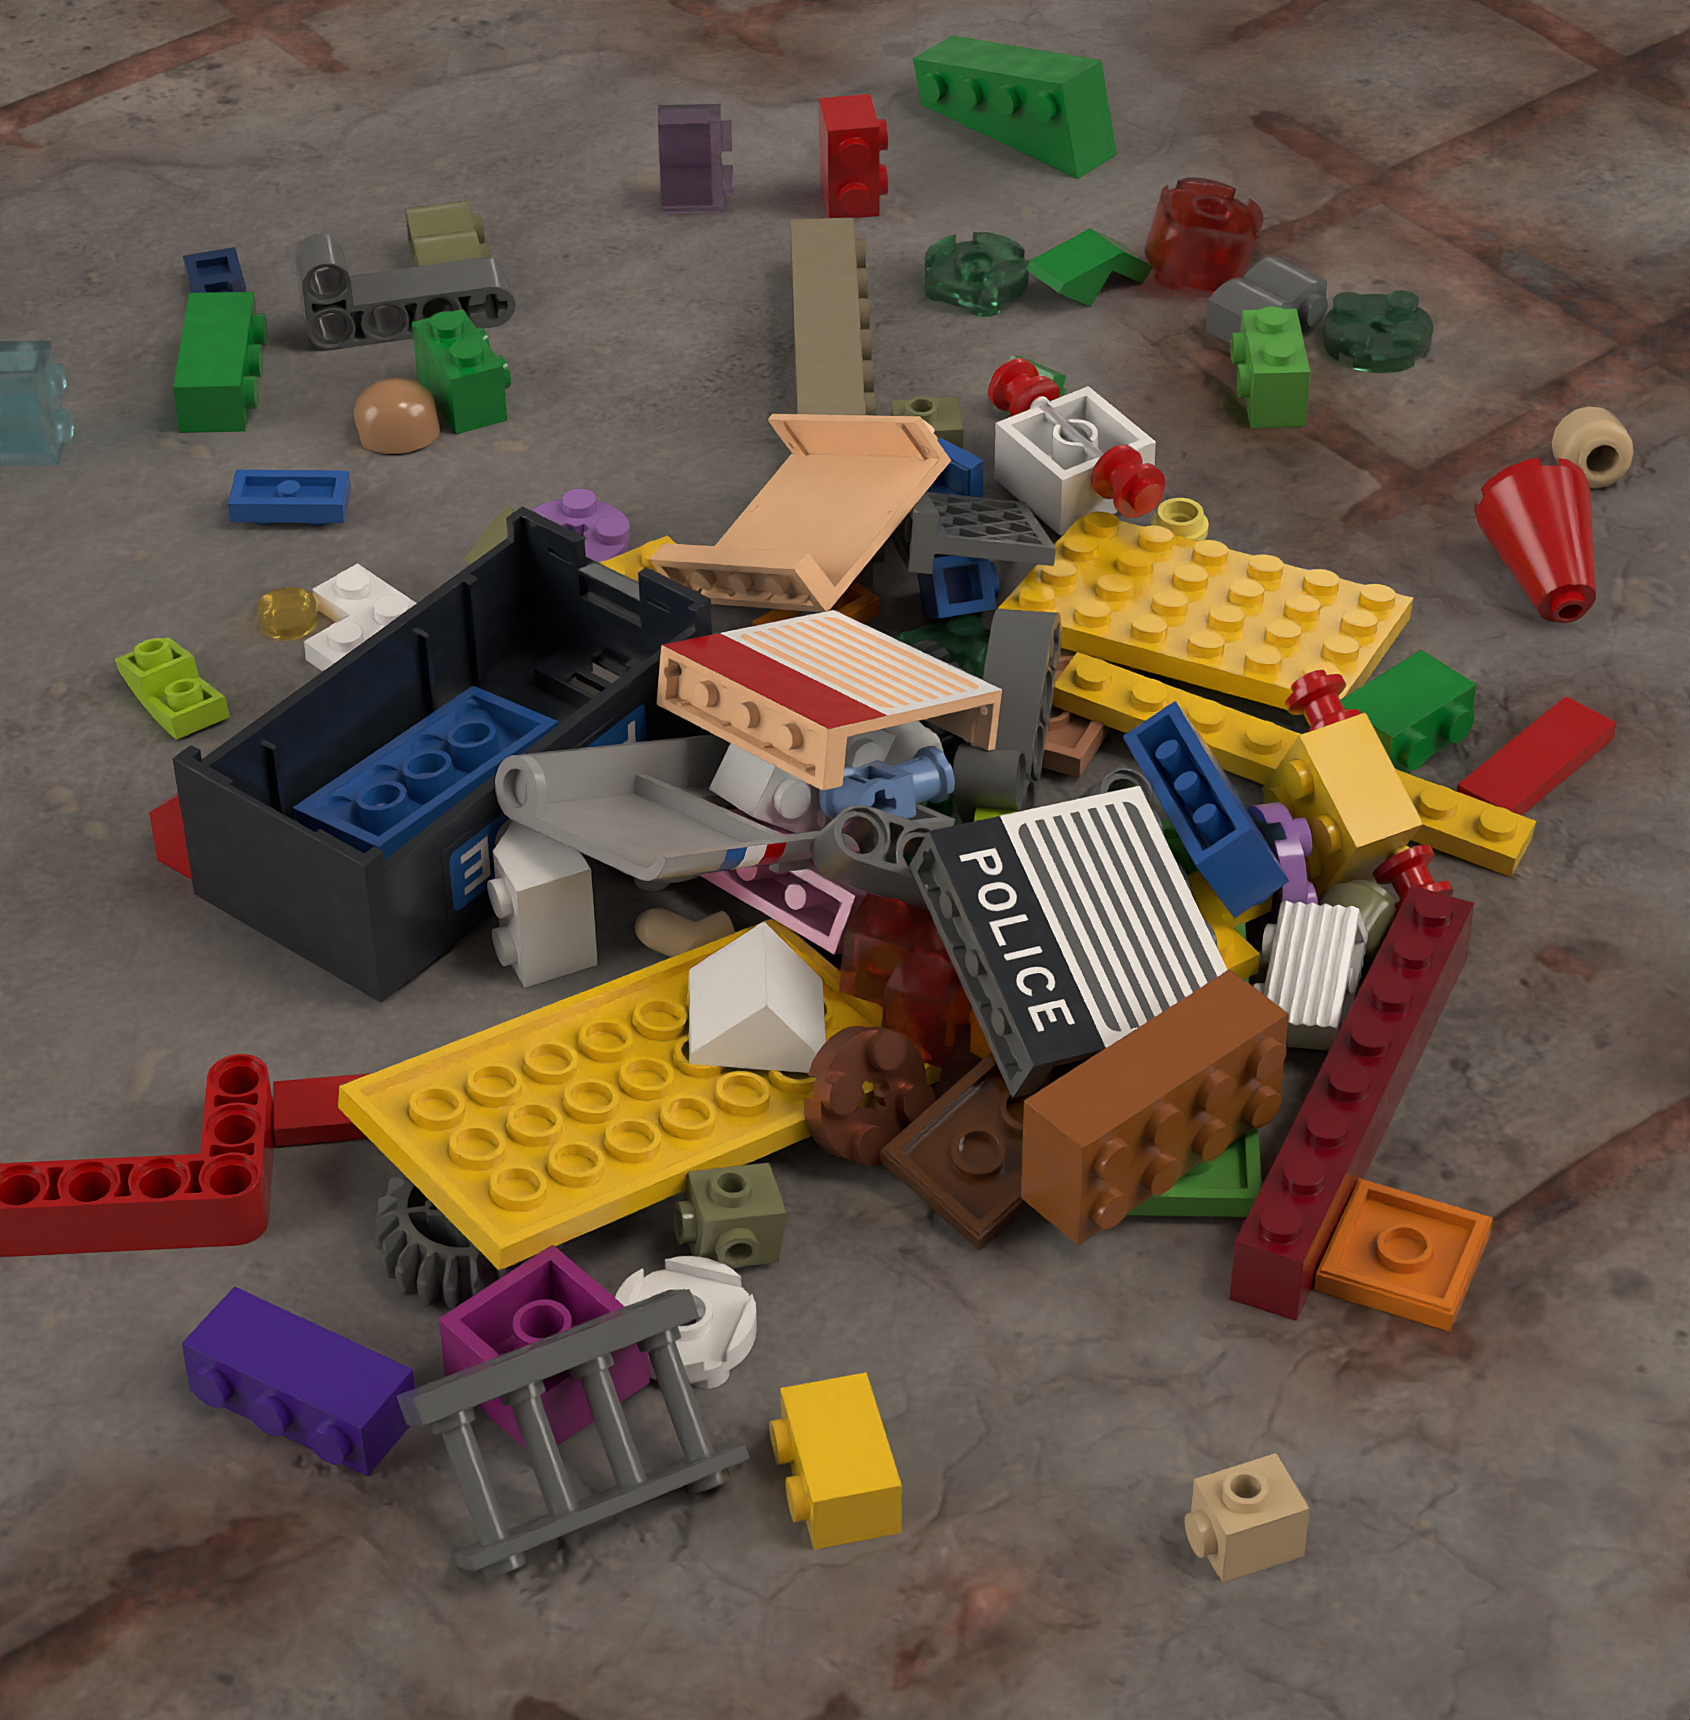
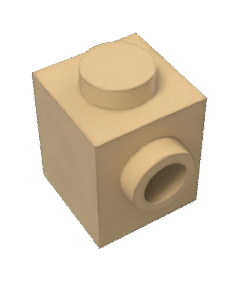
M1274 1453L1194 1479L1191 1512L1185 1515L1184 1522L1186 1534L1193 1551L1200 1558L1207 1556L1219 1579L1224 1583L1303 1557L1305 1554L1310 1508L1278 1455Z

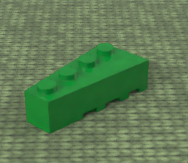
M953 35L913 58L921 105L1076 179H1079L1117 155L1102 60Z

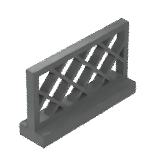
M926 491L891 534L892 540L908 572L932 574L935 554L1054 566L1056 547L1027 504L1019 501Z

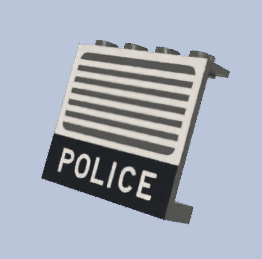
M1140 786L928 831L909 865L1012 1098L1036 1093L1053 1067L1095 1056L1227 971L1217 949L1215 932L1211 925L1203 920L1190 892V882L1187 873L1183 867L1176 863L1164 838L1161 819L1157 812L1150 808Z

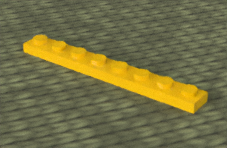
M1076 652L1055 682L1052 706L1089 720L1104 723L1103 725L1124 733H1128L1176 701L1210 748L1223 770L1263 785L1266 784L1298 736L1302 735L1272 722L1261 720L1223 706L1215 701L1207 700L1080 652ZM1395 769L1423 822V825L1411 840L1421 844H1429L1431 848L1511 877L1532 840L1536 825L1535 820Z

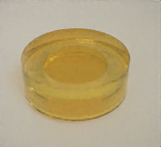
M298 587L278 588L265 594L258 602L257 609L260 628L266 635L279 640L298 639L312 632L318 624L316 598L305 589Z

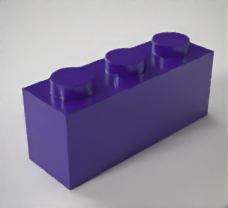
M235 1286L181 1343L190 1391L202 1402L211 1407H224L253 1421L259 1429L269 1435H282L313 1450L318 1457L329 1464H343L363 1475L369 1476L411 1426L405 1422L397 1395L415 1389L413 1369Z

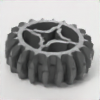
M405 1175L404 1177L389 1178L386 1196L378 1198V1208L376 1210L377 1228L374 1229L376 1249L380 1250L382 1266L386 1270L388 1278L396 1279L403 1295L418 1293L425 1308L442 1299L445 1300L451 1311L532 1258L529 1257L498 1270ZM564 1243L557 1245L555 1247L562 1252V1247L564 1246Z

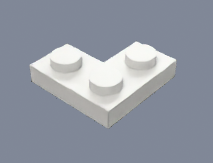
M356 564L312 589L314 607L336 623L304 641L306 660L321 671L326 670L417 603L361 565Z

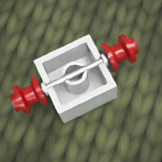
M1016 358L1010 360L995 371L989 384L988 397L997 409L1009 412L1010 417L995 424L994 479L1018 500L1025 502L1029 509L1058 535H1063L1079 517L1091 512L1102 511L1111 514L1119 512L1126 518H1137L1157 507L1165 488V477L1162 471L1155 466L1156 441L1089 386L1060 397L1058 385L1046 376H1039L1037 368L1027 359Z

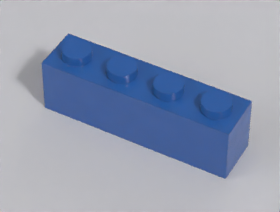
M1176 701L1123 736L1196 867L1234 918L1250 907L1263 903L1274 891L1290 881L1214 754Z

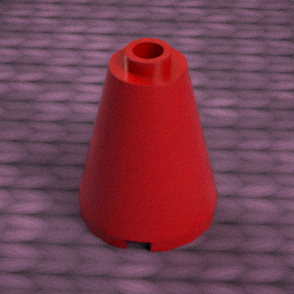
M1540 458L1527 459L1504 468L1481 488L1483 499L1479 505L1475 502L1474 513L1480 529L1540 616L1546 620L1559 623L1574 622L1582 618L1596 600L1590 484L1583 469L1568 459L1558 458L1560 466H1542Z

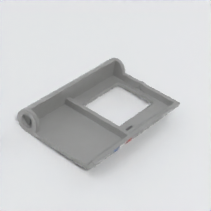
M714 734L511 755L502 761L495 778V792L498 804L504 814L510 819L639 880L645 881L769 865V870L776 873L807 869L808 859H813L812 843L820 832L813 831L783 835L722 808V806L733 804L709 790V787L731 743ZM916 804V816L908 818L936 829L954 826L955 819L919 804ZM841 833L843 842L848 849L859 853L860 849L856 841L847 834Z

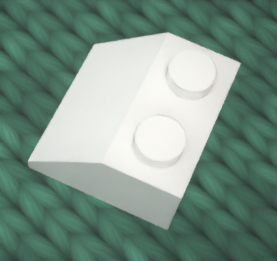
M513 820L493 850L495 879L487 882L491 905L499 918L500 927L492 929V940L496 954L503 966L510 964L513 966L523 986L526 988L597 965L591 868L580 851Z

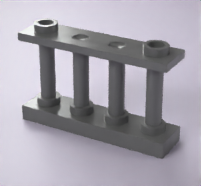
M690 1289L664 1291L397 1395L407 1425L426 1426L430 1424L433 1434H442L479 1542L452 1552L457 1567L471 1571L481 1569L484 1578L509 1572L527 1562L524 1551L684 1485H687L689 1493H697L716 1487L731 1479L728 1467L750 1459L744 1444L722 1442L712 1446L675 1342L682 1338L678 1328L679 1325L700 1318ZM634 1343L637 1344L640 1353L648 1352L685 1457L646 1474L608 1370L610 1366L614 1365L611 1352ZM565 1370H569L571 1379L579 1378L617 1483V1486L577 1501L539 1396L546 1391L542 1379ZM500 1397L503 1407L511 1405L549 1512L509 1530L507 1529L470 1422L476 1419L473 1407Z

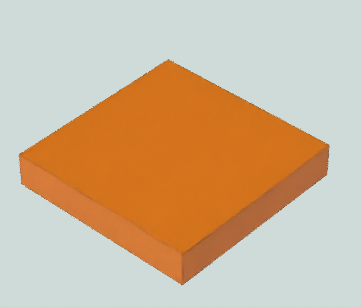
M1359 1178L1316 1272L1314 1290L1451 1332L1490 1238L1493 1217Z

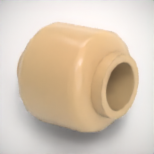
M1583 407L1563 417L1555 428L1552 439L1553 454L1558 464V458L1568 459L1580 466L1591 489L1611 486L1620 480L1630 468L1634 455L1632 438L1615 415L1598 407Z

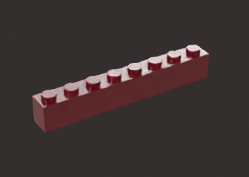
M1411 885L1234 1242L1229 1300L1297 1321L1315 1283L1316 1272L1359 1178L1364 1179L1467 960L1474 909L1473 902Z

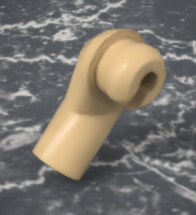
M658 907L642 912L635 922V934L638 939L648 948L670 958L735 933L732 922L724 911L694 922L670 910Z

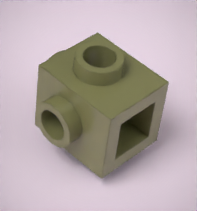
M763 1163L689 1171L684 1200L675 1202L673 1210L674 1229L679 1244L688 1243L692 1256L712 1259L730 1268L779 1262L787 1211L770 1164Z

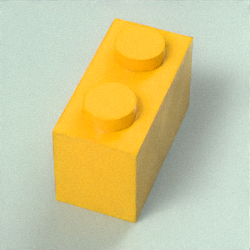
M867 1372L780 1388L781 1419L769 1422L772 1449L777 1465L786 1463L790 1465L793 1476L786 1477L785 1479L790 1514L793 1522L806 1521L813 1549H822L902 1533V1484Z

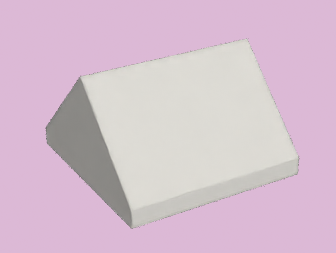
M765 922L757 925L690 968L688 979L689 1064L809 1073L814 1057L826 1042L822 978Z

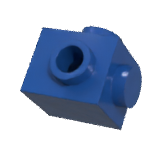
M935 554L932 574L917 573L924 620L997 609L995 597L999 594V580L995 564L992 561L989 562V559Z

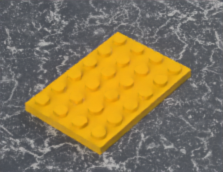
M1096 511L1079 517L1055 543L1054 566L1037 564L998 607V609L1059 612L1062 627L1061 648L1287 710L1285 701L1293 693L1291 685L1300 677L1315 670H1325L1327 675H1342L1346 688L1338 696L1340 700L1362 687L1409 621L1413 598L1397 594L1392 588L1385 585L1355 583L1340 579L1337 574L1328 570L1302 569L1284 564L1282 560L1275 556L1265 554L1249 555L1230 550L1225 544L1218 541H1196L1174 535L1172 531L1165 527H1143L1121 521L1114 514Z

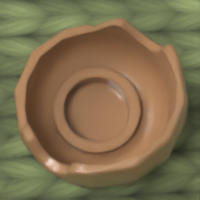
M396 377L382 380L364 389L360 396L356 398L353 411L355 425L361 444L367 450L383 454L409 453L425 448L439 436L440 426L435 399L428 389L415 380Z

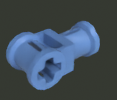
M926 746L919 749L912 759L895 765H889L879 760L856 768L844 765L842 786L824 791L820 790L819 803L822 812L827 818L832 820L846 807L856 804L870 806L908 819L916 816V804L927 800L933 803L947 800L954 791L955 778L953 769L944 753L935 746Z

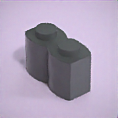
M1277 256L1267 257L1255 264L1243 278L1238 277L1225 282L1208 299L1206 332L1230 343L1231 333L1240 332L1242 310H1260L1264 307L1274 306L1283 309H1297L1303 333L1311 327L1318 325L1326 314L1328 307L1326 299L1327 281Z

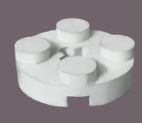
M678 1256L665 1259L664 1270L652 1272L644 1277V1269L642 1268L628 1277L615 1296L625 1307L667 1290L690 1289L700 1318H697L696 1323L693 1325L678 1326L682 1338L675 1342L688 1379L694 1386L702 1389L720 1386L728 1379L730 1369L738 1365L750 1352L757 1332L756 1303L752 1293L750 1296L742 1288L741 1277L729 1266L703 1257ZM648 1355L649 1378L657 1380Z

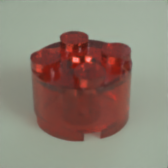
M1195 177L1179 179L1176 188L1171 190L1166 185L1160 193L1144 246L1145 257L1156 270L1155 280L1160 285L1169 289L1176 290L1185 286L1192 289L1210 291L1213 294L1225 282L1238 277L1243 278L1248 271L1264 222V216L1258 204L1249 198L1248 204L1245 205L1234 198L1236 188L1211 179Z

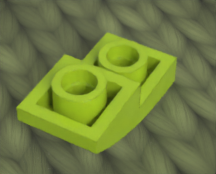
M171 638L145 640L136 645L133 652L115 658L119 672L135 696L152 717L176 740L230 718L225 696L199 677L194 656Z

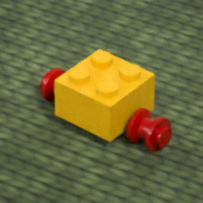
M1321 669L1312 671L1297 679L1291 685L1293 693L1286 699L1285 706L1291 715L1304 714L1311 728L1305 734L1298 736L1263 786L1262 791L1264 793V804L1280 802L1287 808L1292 819H1306L1312 836L1311 855L1304 857L1307 881L1313 884L1317 899L1321 898L1324 892L1333 885L1348 883L1355 879L1366 881L1375 879L1378 885L1392 884L1399 897V900L1394 905L1397 911H1399L1411 885L1451 896L1454 890L1450 882L1434 881L1427 868V865L1435 856L1429 844L1418 845L1412 848L1406 846L1421 828L1423 822L1366 713H1361L1358 709H1344L1338 697L1346 688L1342 675H1327L1325 670Z

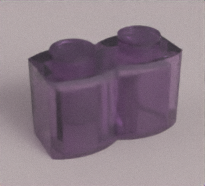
M721 104L658 105L662 214L724 212V196H734L733 165H723L722 152H732V121L721 120Z

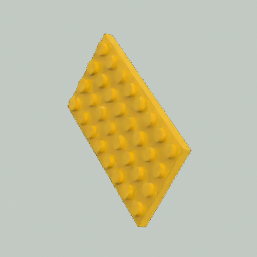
M773 918L764 921L822 978L826 1041L837 1032L853 1026L881 1027L897 1031L907 1037L919 1051L926 1069L927 1084L931 1085L940 1080L943 1060L793 930ZM754 925L339 1086L338 1108L498 1270H501L532 1257L551 1245H560L685 1191L689 1171L743 1166L810 1137L811 1134L804 1116V1098L812 1100L816 1077L808 1076V1073L689 1064L688 979L690 968L757 926ZM867 1081L862 1085L865 1097L859 1103L860 1108L863 1106L867 1107L873 1096V1084Z

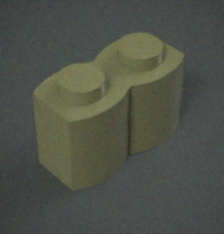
M468 200L405 208L407 239L414 267L476 258H491L489 243H485L481 213L471 214Z

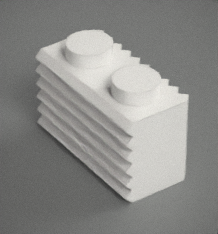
M1284 901L1280 905L1277 924H1267L1265 927L1262 941V957L1264 963H1269L1266 982L1255 983L1254 988L1289 1013L1286 1047L1329 1051L1357 996L1368 933L1360 910L1352 905L1345 908L1339 904L1332 907L1328 904L1319 906L1315 903L1306 905L1302 902L1293 904L1289 901Z

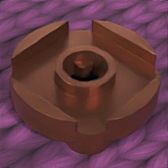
M847 1027L828 1039L812 1061L808 1076L816 1077L813 1086L812 1100L804 1098V1116L812 1138L826 1153L859 1164L875 1167L882 1164L880 1162V1151L935 1102V1093L933 1088L927 1084V1074L923 1059L915 1045L907 1037L897 1031L881 1027ZM867 1081L873 1084V1096L867 1107L863 1106L860 1108L859 1103L865 1097L862 1085Z

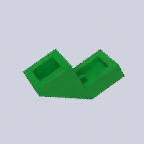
M1089 228L1031 259L1026 270L1058 293L1091 307L1112 270L1143 284L1154 265L1121 242Z

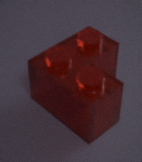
M867 893L844 932L839 993L883 1005L881 1028L901 1033L915 1045L924 1063L942 1068L969 1020L972 1006L930 911L905 904L895 898Z

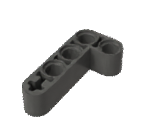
M327 234L309 236L300 242L295 252L300 304L307 333L314 345L325 350L413 339L412 322L431 318L439 312H453L463 309L475 327H482L483 329L504 324L515 312L516 303L505 268L499 261L492 258L468 259L350 276L342 246L332 236ZM330 267L329 269L324 271H316L320 268ZM435 298H440L439 300L433 302L430 301ZM380 306H386V307L381 308V309H376L377 307H380ZM328 313H334V314L329 315V316H323V315L328 314Z
M997 609L994 613L982 680L1002 689L995 749L989 751L973 743L971 746H959L957 749L953 767L955 778L953 796L961 820L964 823L974 821L976 807L1025 811L1034 809L1036 806L1061 649L1062 627L1059 612Z

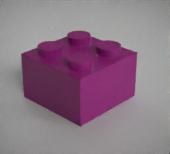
M551 1245L439 1318L445 1377L625 1306L559 1249ZM636 1343L611 1352L614 1365L610 1366L608 1370L620 1403L650 1383L648 1352L640 1353ZM569 1370L542 1379L546 1391L539 1395L557 1446L594 1421L579 1378L571 1379ZM500 1397L477 1405L526 1449L511 1405L503 1407Z

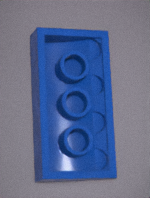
M471 686L294 806V816L306 828L314 832L321 829L364 854L372 847H375L384 852L385 860L495 775L505 758L511 755L522 754L557 727L559 721Z

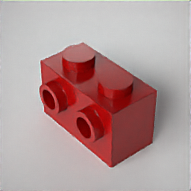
M870 94L819 98L820 189L828 218L880 216V195H888L887 168L885 164H880V151L888 150L886 120L877 119Z

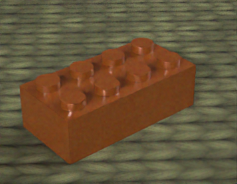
M1229 969L1024 1101L1021 1198L1073 1242L1080 1245L1102 1229L1109 1230L1115 1227L1129 1211L1151 1196H1158L1167 1192L1176 1183L1178 1178L1202 1162H1209L1219 1157L1230 1143L1254 1127L1261 1128L1268 1124L1280 1110L1282 1103L1281 1089L1284 1059L1287 1051L1286 1037L1289 1013Z

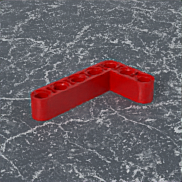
M234 1054L218 1060L209 1069L206 1080L200 1154L0 1163V1257L238 1246L258 1239L266 1231L269 1223L275 1140L273 1100L267 1065L260 1058L253 1055Z

